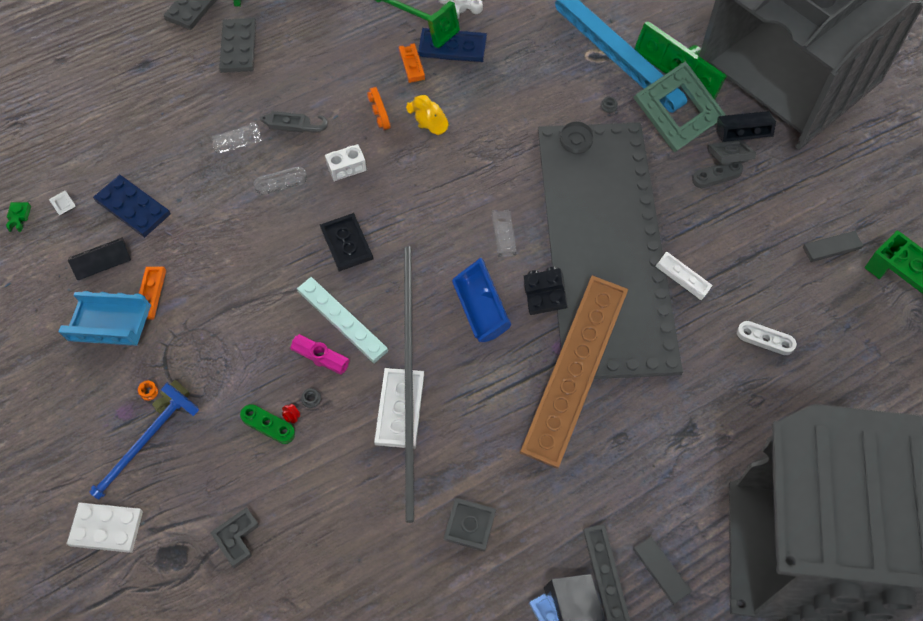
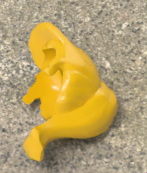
M419 95L414 97L413 102L407 103L408 113L415 112L419 128L429 129L431 133L441 135L448 129L449 123L443 110L438 104L432 102L428 96Z

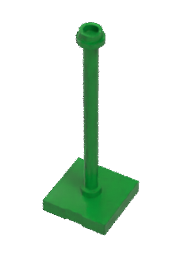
M375 0L376 2L383 1L428 21L433 45L436 48H440L460 31L455 3L452 1L446 3L431 16L397 0Z

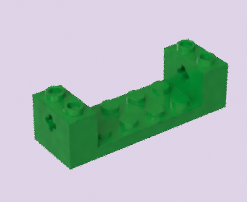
M897 230L873 254L864 268L878 279H881L891 270L923 294V248Z

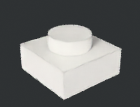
M66 191L49 199L59 215L75 207Z

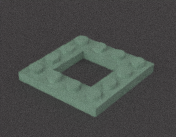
M686 61L633 97L674 153L718 122V116L726 115ZM681 86L701 113L679 128L659 100Z

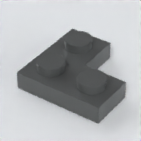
M246 507L210 532L233 568H236L252 556L242 538L258 528L259 525Z

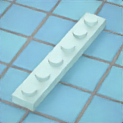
M312 277L297 288L298 292L373 363H376L388 352V348Z

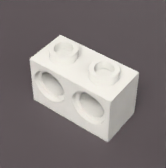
M358 144L325 155L327 167L333 181L367 171L365 158Z

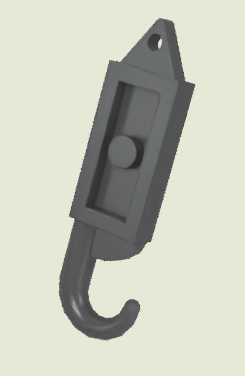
M272 111L270 114L259 117L260 121L268 125L269 129L321 132L328 125L326 117L318 115V118L322 119L323 123L319 126L311 125L309 117L305 116V114Z

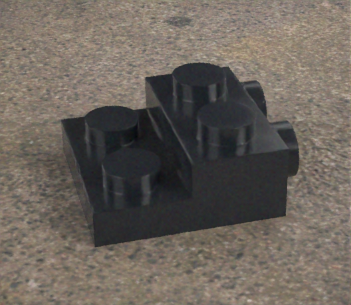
M551 266L546 271L532 270L528 272V275L523 276L530 315L568 308L564 276L561 268L557 269V267Z

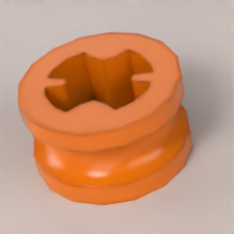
M144 381L139 385L138 393L144 400L151 401L157 397L158 388L152 381ZM150 387L151 390H149V393L146 394L145 392L147 391V388Z

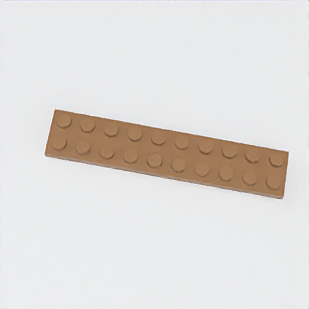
M593 275L591 276L520 454L559 469L628 292L627 288Z

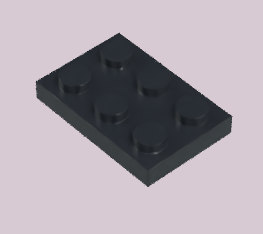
M354 213L320 224V229L339 272L373 260L372 252Z

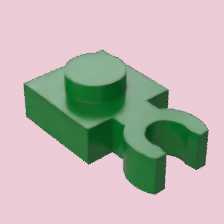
M10 203L7 213L9 221L6 224L9 232H12L14 226H16L18 232L23 230L21 223L28 220L31 210L29 203Z

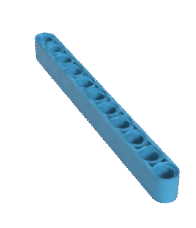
M579 0L555 1L557 11L643 89L664 76ZM677 88L659 101L665 109L673 113L687 104V97Z

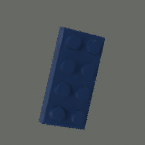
M422 28L418 55L419 57L483 62L487 33L459 31L440 48H436L433 45L430 29Z
M120 174L93 197L98 204L144 238L171 215L167 208Z

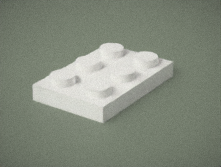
M79 503L67 545L70 547L132 553L143 511L138 508Z

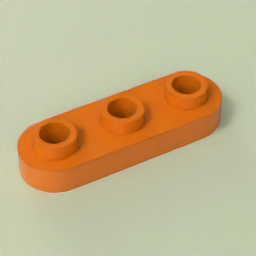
M377 87L369 88L370 92H367L369 102H373L372 110L374 115L378 116L376 119L379 128L382 127L383 130L390 129L389 118Z

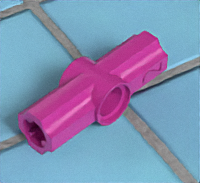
M300 334L294 337L290 346L292 351L312 360L316 366H324L340 375L345 373L350 362L349 358L328 349L324 343H316ZM318 353H324L322 356H316Z

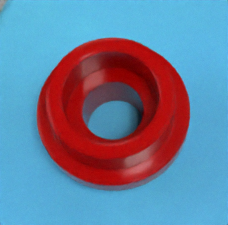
M293 404L282 407L283 418L287 422L296 423L300 417L299 410Z

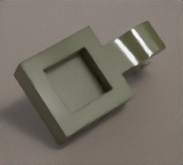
M176 380L171 383L186 398L190 395L189 391ZM163 391L160 393L163 398L157 399L152 404L160 415L169 406V401L171 400Z

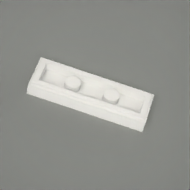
M668 252L663 255L655 266L700 300L705 297L712 287V284Z

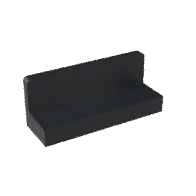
M122 237L68 258V263L76 279L81 280L131 260V257Z

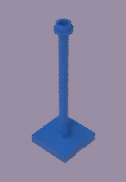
M166 382L161 390L171 398L169 406L99 485L91 487L89 493L98 500L106 495L104 490L177 408H184L192 416L199 411V408L171 384Z

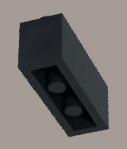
M769 111L718 116L716 132L722 142L774 137L776 120Z

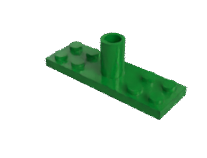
M649 21L644 23L634 49L665 74L686 61L715 100L727 75L699 57L700 47L694 45L686 48Z

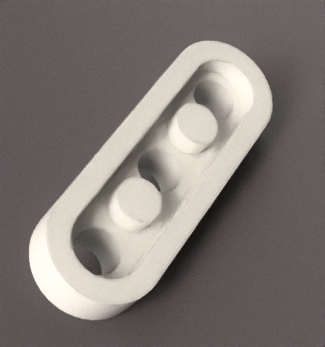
M750 321L742 322L737 329V335L742 341L782 355H790L797 345L796 340L792 336Z

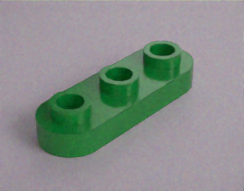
M246 405L240 412V417L245 425L281 444H288L295 438V430L290 423L256 405ZM249 412H253L251 416H247ZM265 421H270L268 425H264ZM282 430H287L285 434H281Z

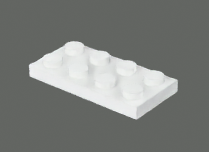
M385 368L374 442L377 446L405 448V370ZM413 370V449H416L424 382V371Z

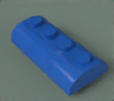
M479 258L454 277L452 283L475 338L479 342H488L506 332L511 327V322L485 262L482 258Z

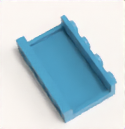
M89 291L74 293L73 296L78 300L70 324L69 326L61 325L58 331L67 341L138 345L151 307L145 296L141 294L126 295L124 293H91Z

